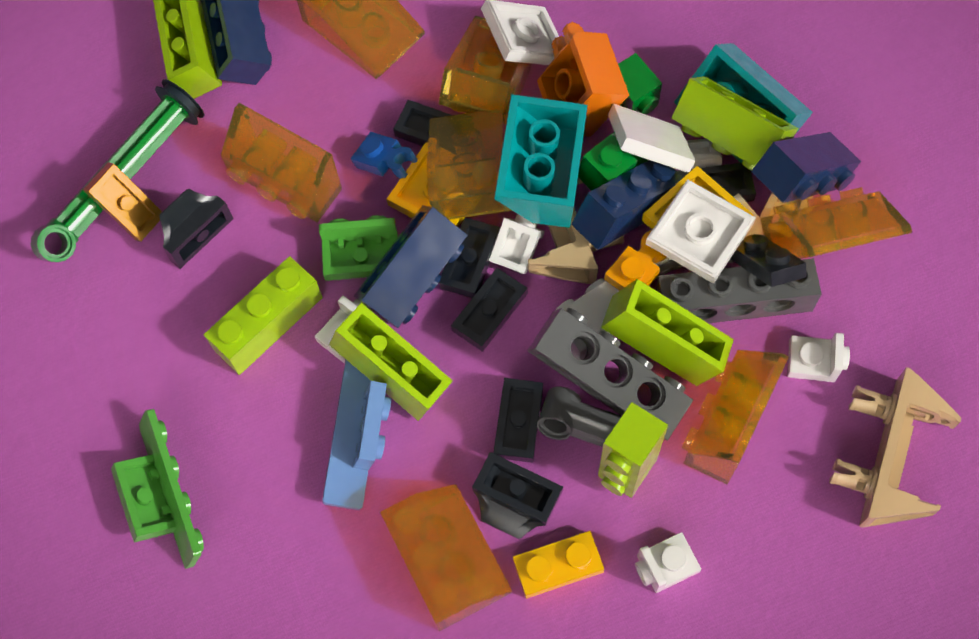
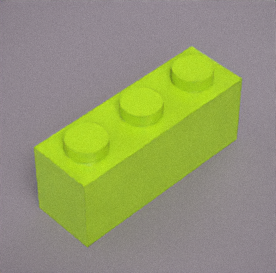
M153 0L167 80L174 82L184 89L193 99L222 86V80L217 79L201 0Z
M707 77L689 79L671 118L682 124L681 129L685 133L694 137L703 136L712 142L711 147L716 151L726 155L734 154L743 159L742 165L751 171L773 142L793 139L798 130L794 125Z
M289 256L203 335L212 349L240 375L323 298L317 281Z
M638 279L612 296L601 328L695 386L724 372L734 340Z
M362 302L335 330L329 343L334 350L369 380L387 383L386 394L417 421L425 415L453 381Z
M631 402L603 443L598 477L603 479L601 481L602 485L618 496H622L624 493L632 498L658 459L668 424Z

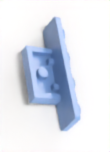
M346 359L322 503L329 506L360 510L363 507L368 470L375 462V459L381 460L383 455L385 436L379 435L381 420L387 421L391 398L385 397L387 383L369 380Z

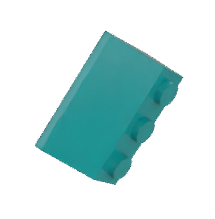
M734 43L715 44L691 77H707L794 125L798 128L797 132L813 113ZM685 87L675 99L674 103L676 105H678V102L685 90ZM731 154V155L734 156L740 163L743 162V159L737 157V156L734 155V154Z
M511 94L495 192L496 201L532 223L570 228L588 105Z

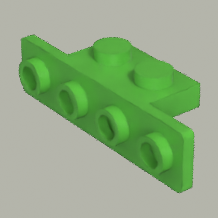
M154 409L145 410L139 423V429L148 455L113 463L111 468L133 542L173 533L185 569L194 567L204 549L203 538L200 530L193 528L189 516L191 514V502L188 494L185 491H181L178 482V463L175 456L169 455L166 446L167 430L162 420L158 421Z

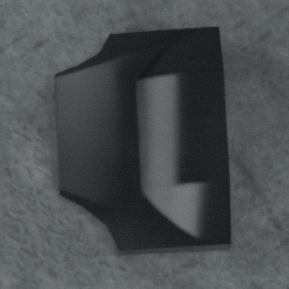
M186 189L159 214L164 234L163 248L170 261L181 269L234 219L226 202L219 196H206L191 189Z
M490 452L472 486V490L479 500L481 521L517 539H521L535 527L546 526L563 492V486Z

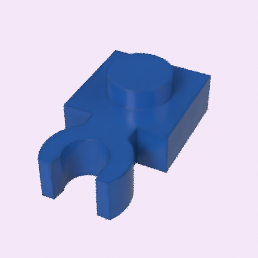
M371 131L351 157V161L358 169L382 177L388 169H391L398 178H406L408 175L402 167L404 162L411 161L416 163L418 161L413 151L409 147H402L397 139Z

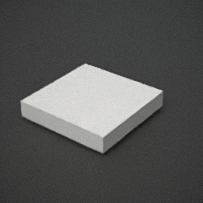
M486 0L481 10L504 61L549 65L555 57L551 44L559 35L545 7L497 0Z
M613 103L608 116L622 151L684 172L691 171L695 158L679 126Z
M687 179L646 238L645 244L714 284L754 224L756 217Z

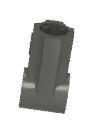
M560 386L553 387L547 392L537 421V428L543 435L551 439L564 440L572 436L603 447V443L622 416L583 403L575 391Z

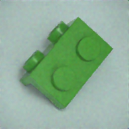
M376 215L366 220L349 221L347 219H334L329 223L319 224L325 281L368 277L398 238L395 219Z

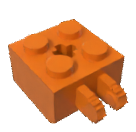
M572 21L569 24L567 23L562 30L565 37L561 35L552 41L551 45L555 58L540 75L537 83L543 99L588 105L584 136L591 137L609 118L608 113L613 103L620 106L629 96L607 33L584 32L580 24Z

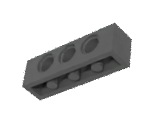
M814 258L803 259L806 262L805 278L770 287L742 267L724 268L714 284L694 272L658 276L655 289L707 323L813 312L822 295Z
M562 308L553 311L527 351L620 416L624 414L630 403L633 402L668 424L664 440L668 441L693 402L692 398L683 393L686 388L669 376H665L663 379L651 371L653 365L644 357L635 353L630 356L618 348L621 343L611 334L605 331H600L598 334L586 325L588 322L587 318L572 308H567L566 311ZM576 338L581 339L587 347V354L583 360L576 359L571 352V344ZM609 361L614 362L619 368V377L614 383L608 381L604 374L605 365ZM642 384L647 385L651 390V400L647 405L640 403L637 397L638 388Z

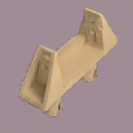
M578 178L577 185L582 184L583 182ZM573 208V214H572L571 224H572V222H573V220H574V218H575V216H576V211H575L574 208ZM548 225L556 249L549 251L544 256L528 259L529 273L593 284L597 280L598 266L593 256V252L597 251V249L572 225L570 228ZM624 237L616 239L601 249L623 244Z
M908 367L897 378L891 396L856 385L851 396L854 399L849 405V410L883 419V424H885L875 465L872 470L837 458L832 470L839 473L834 472L829 478V483L864 493L866 501L859 524L863 528L933 516L940 510L941 505L920 500L918 496L898 489L914 428L912 425L913 419L926 423H939L954 429L961 422V417L918 374Z

